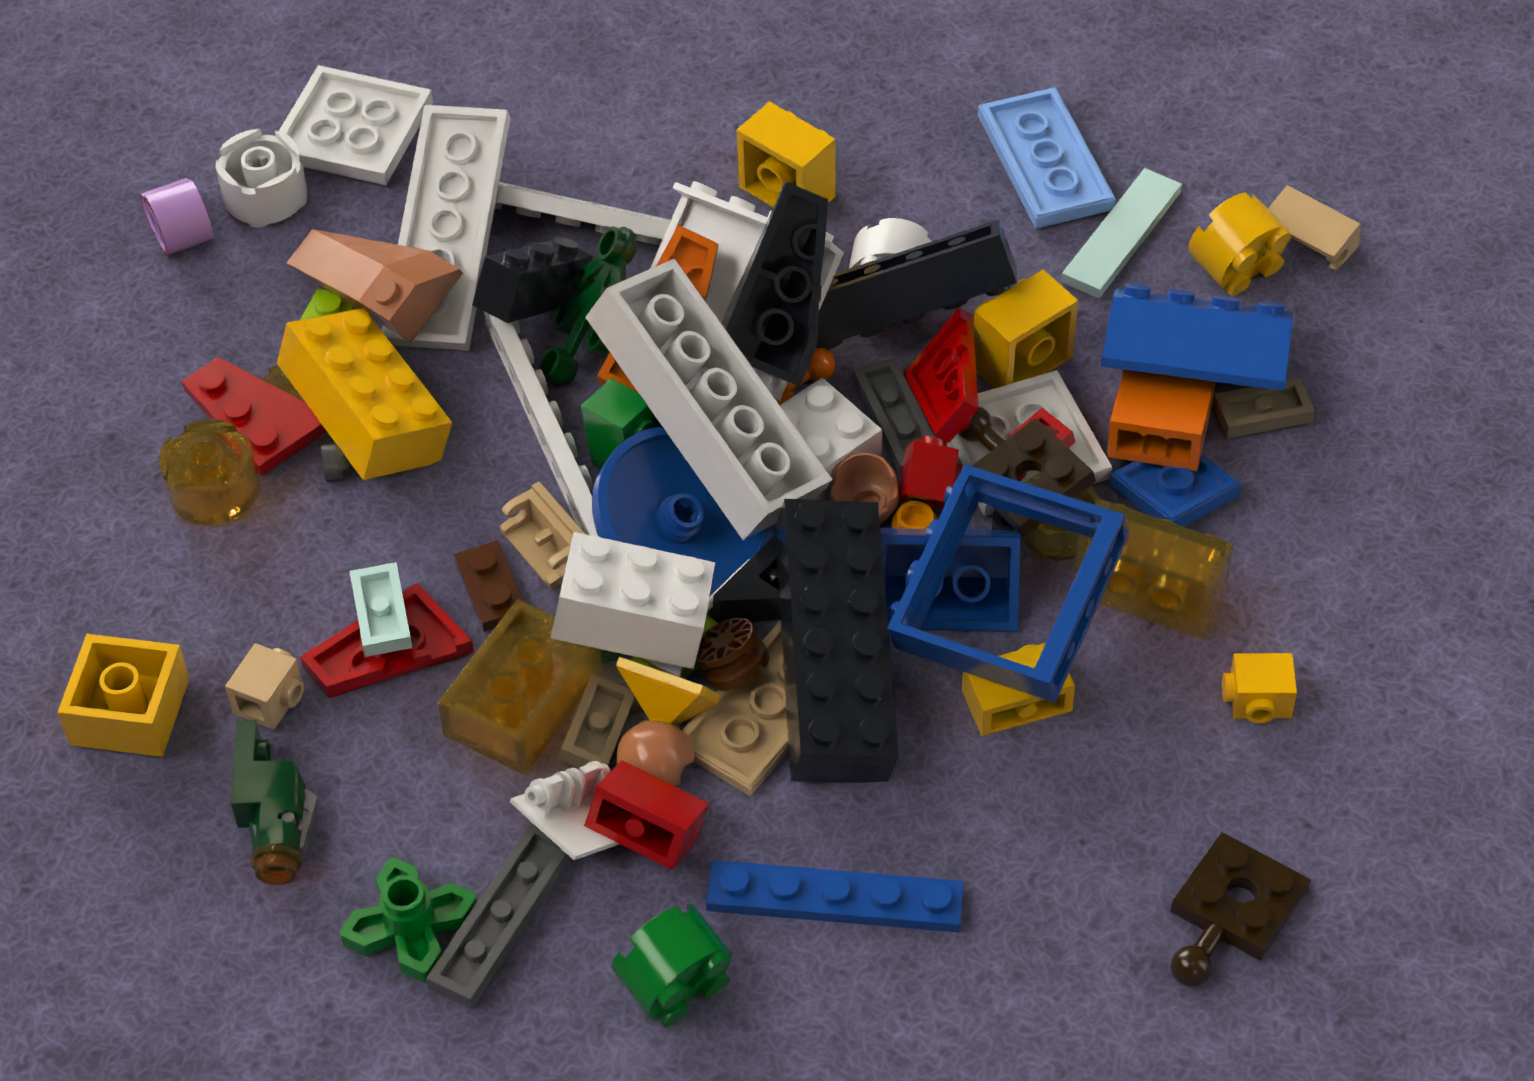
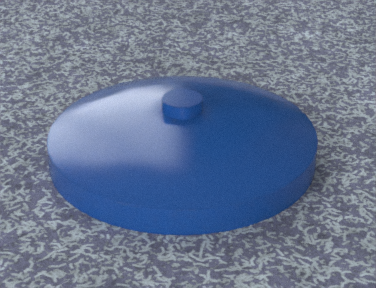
M663 427L641 431L622 442L600 469L593 488L592 514L598 537L715 562L709 597L772 538L773 525L742 540Z

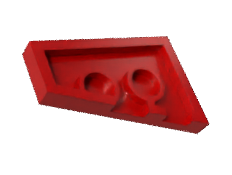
M961 307L955 311L903 373L935 435L948 443L951 442L958 432L964 431L969 426L972 416L978 410L973 315Z
M219 357L181 381L184 391L262 476L327 432L306 402Z
M416 583L402 592L413 648L365 657L359 622L357 620L300 656L302 668L330 698L474 652L473 642L426 591Z

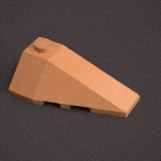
M315 229L309 232L287 261L291 268L329 292L339 296L340 299L356 309L364 308L372 319L410 343L463 274L459 268L429 250Z

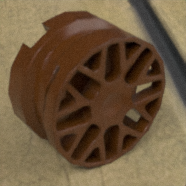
M746 618L728 619L706 631L702 635L696 657V662L705 670V677L710 685L719 691L734 690L750 683L758 677L756 669L760 665L767 667L770 660L768 649L758 639V633L752 622Z

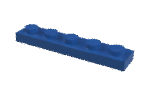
M712 860L706 909L711 912L960 933L964 881Z

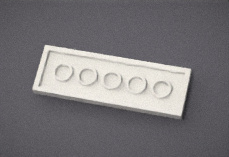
M424 105L398 245L429 250L459 268L463 274L411 343L385 326H382V332L392 345L469 351L477 309L472 306L487 253L510 123V116L507 110Z

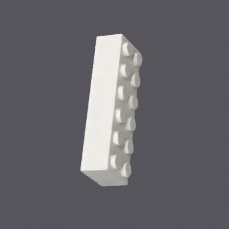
M672 259L606 288L585 318L742 540L776 524L784 499L815 500L833 479L676 260Z

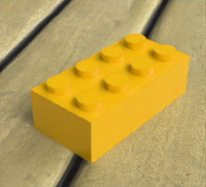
M364 308L286 323L277 365L363 480L428 466L442 459L453 422Z

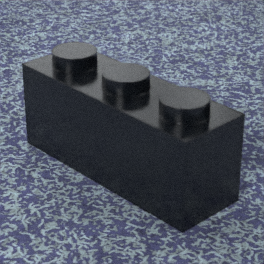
M555 237L554 240L544 243H530L529 246L523 248H509L505 252L485 256L472 306L506 323L557 310L562 305L569 304L581 294V292L573 289L572 280L576 271L582 265L590 263L593 256L578 249L579 244L564 237Z

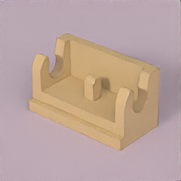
M1288 185L1268 208L1289 230L1292 239L1326 256V260L1331 262L1329 268L1334 271L1359 247L1360 223Z
M538 481L531 485L532 488L513 498L503 506L502 511L507 517L514 515L519 510L521 511L516 516L502 523L500 531L551 590L563 582L573 533H585Z

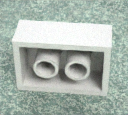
M574 532L551 639L693 669L704 630L715 562Z

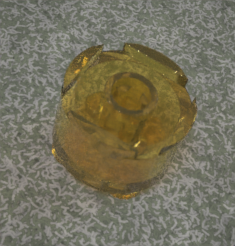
M213 419L200 420L184 426L185 432L174 440L171 435L161 448L159 465L171 505L179 518L201 525H217L245 517L255 503L260 491V479L251 443L247 436H243L236 431V427L233 424Z

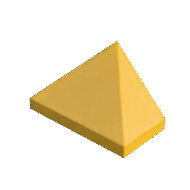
M619 657L616 667L650 721L667 722L677 726L717 705L721 695L703 685Z

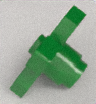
M391 857L375 879L380 893V906L354 910L339 932L343 946L364 956H369L396 945L401 973L427 983V976L442 955L435 934L458 930L476 905V894L454 883H449L429 891L427 886L420 881L416 866Z

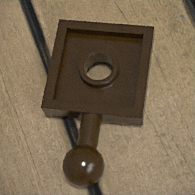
M978 406V410L972 416L969 426L964 431L958 432L964 440L969 442L979 441L990 451L972 467L1017 481L1027 471H1039L1041 475L1037 480L1023 483L1071 498L1077 497L1096 482L1093 470L1037 418H1034L1007 440H1004L992 429L990 414L984 408ZM993 507L1023 537L1042 523Z
M1221 832L1172 901L1170 912L1204 930L1194 945L1184 946L1173 955L1171 972L1174 978L1180 984L1187 987H1197L1205 983L1212 973L1210 957L1222 940L1261 961L1309 889L1311 879ZM1237 887L1245 888L1253 894L1254 899L1245 903L1238 902L1229 896L1228 891Z

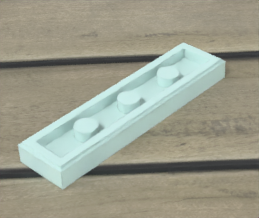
M1144 168L1062 272L1061 282L1099 299L1180 195L1182 184Z

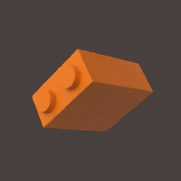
M1124 369L1110 419L1107 457L1198 471L1212 411L1215 382Z

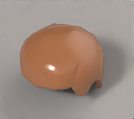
M870 452L852 454L833 469L830 500L878 502L880 524L896 510L900 494L899 484L895 471L884 457Z
M650 720L643 721L628 730L622 737L616 752L617 764L623 760L673 786L681 783L680 777L684 767L689 763H693L695 758L691 738L682 729L671 723Z

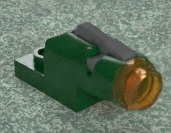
M256 720L236 721L231 807L238 828L250 829L252 839L251 866L256 871L257 879L270 885L287 884L296 878V872L302 866V857L307 853L318 806L317 795L306 790L305 783L294 762L271 760L269 740L261 739Z

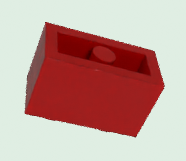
M621 760L597 785L584 826L673 870L697 840L709 803Z

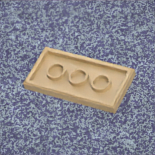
M781 620L762 640L770 656L767 667L760 665L756 669L758 677L740 688L729 691L718 690L716 693L721 695L718 704L694 716L683 729L691 738L695 753L694 763L750 797L789 752Z

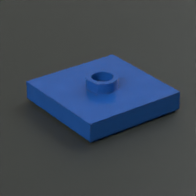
M1202 454L1198 471L1134 461L1110 474V487L1170 534L1239 497L1241 491L1240 482Z

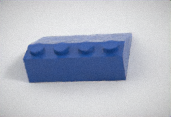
M1125 284L1124 289H1115L1101 366L1284 391L1293 312L1284 311L1285 305L1270 301H1259L1257 307L1239 305L1240 299L1224 295L1213 296V301L1195 299V293L1176 289L1169 290L1168 295L1150 293L1151 287L1140 284Z

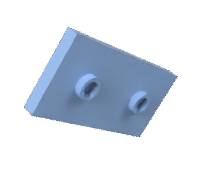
M1056 87L978 105V117L1035 229L1108 212L1116 205L1114 194Z

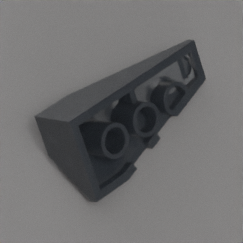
M785 182L721 324L753 368L800 387L818 344L819 329H817L822 290L820 285L822 259L825 250L828 199Z

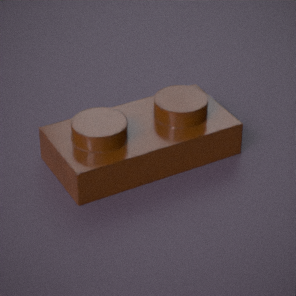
M498 540L454 554L456 566L484 632L528 618L527 607Z

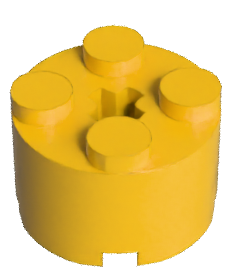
M1240 193L1216 207L1208 215L1213 222L1205 231L1198 226L1188 245V251L1191 256L1231 297H1234L1249 287L1251 284L1250 278L1259 273L1267 278L1283 266L1285 260L1281 254L1292 235L1255 195H1252L1251 198L1247 193Z

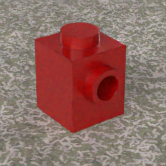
M922 436L920 441L914 440L905 448L899 482V502L920 501L930 506V508L942 510L945 506L944 496L947 486L953 487L963 468V464L957 463L959 449L947 447L945 440L931 436Z

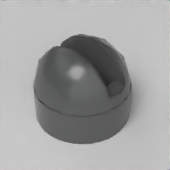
M337 444L321 445L325 481L339 480L347 477L352 472L353 466Z

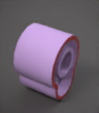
M184 178L140 194L146 218L166 256L213 240V230L206 208L191 179Z

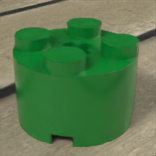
M687 904V912L682 913L678 906H675L648 921L629 939L635 947L625 958L619 951L612 963L613 972L651 1020H659L664 1028H667L687 1014L689 1008L685 1003L701 992L706 998H711L727 986L730 982V977L725 971L729 967L733 955L693 904Z

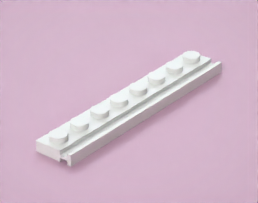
M499 182L495 209H501L502 204L516 206V213L535 218H541L542 212L556 215L555 222L580 227L581 221L596 224L595 231L604 233L612 226L617 228L627 227L636 233L635 240L660 245L661 239L664 238L671 221L665 218Z

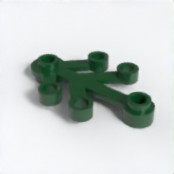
M614 226L608 228L599 241L597 257L587 265H582L576 271L572 280V287L581 292V294L569 304L562 305L557 310L553 319V327L569 336L562 349L556 346L551 347L544 354L540 362L539 369L542 370L547 382L559 386L561 384L568 385L574 380L578 371V362L573 358L590 325L585 317L606 288H608L609 284L612 286L626 280V265L632 261L637 249L635 234L631 229ZM590 325L587 348L592 352L605 356L609 353V350Z

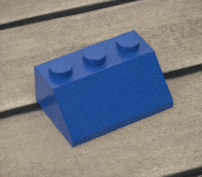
M880 528L888 623L892 617L890 610L892 604L895 601L900 602L906 589L905 582L908 569L914 560L919 561L926 547L925 536L927 529ZM966 530L920 629L1018 632L1019 532Z

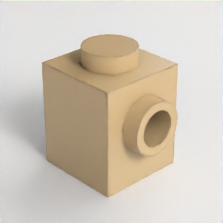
M255 643L225 685V689L234 715L250 721L256 720L257 724L275 730L287 710L295 707L300 701L304 690V683L297 659L283 649H270Z

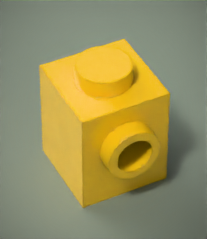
M1234 653L1230 673H1223L1222 699L1223 702H1232L1233 719L1247 718L1252 723H1266L1274 718H1292L1297 696L1292 653Z

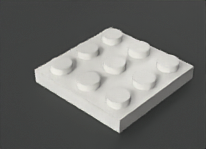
M318 65L279 132L289 135L297 143L303 167L387 185L421 124L424 105H432L433 103L432 91L426 88Z
M1057 370L978 393V406L984 408L990 414L992 429L1004 440H1007L1011 432L1043 407L1073 431L1076 443L1069 449L1093 470L1096 479L1095 483L1110 479L1112 466ZM958 433L950 443L947 442V447L959 449L957 463L963 464V466L964 464L974 465L990 452L979 441H966ZM1027 471L1025 478L1021 482H1033L1039 478L1041 472ZM978 503L984 517L993 514L994 508L992 506Z

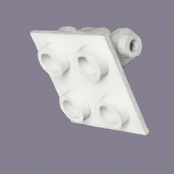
M591 761L585 766L580 767L579 770L577 768H570L557 772L545 779L533 780L525 790V794L510 799V803L573 860L619 845V843L584 826L596 787L611 772L610 768L604 763Z

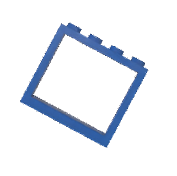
M964 464L953 487L947 486L944 496L945 506L939 519L932 520L925 536L926 547L919 561L914 560L908 569L905 582L906 589L900 602L895 601L890 608L892 617L888 623V632L896 649L1055 703L1129 538L1125 515ZM979 502L1093 538L1035 668L920 630Z

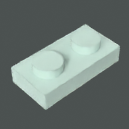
M397 562L350 571L365 657L413 648Z

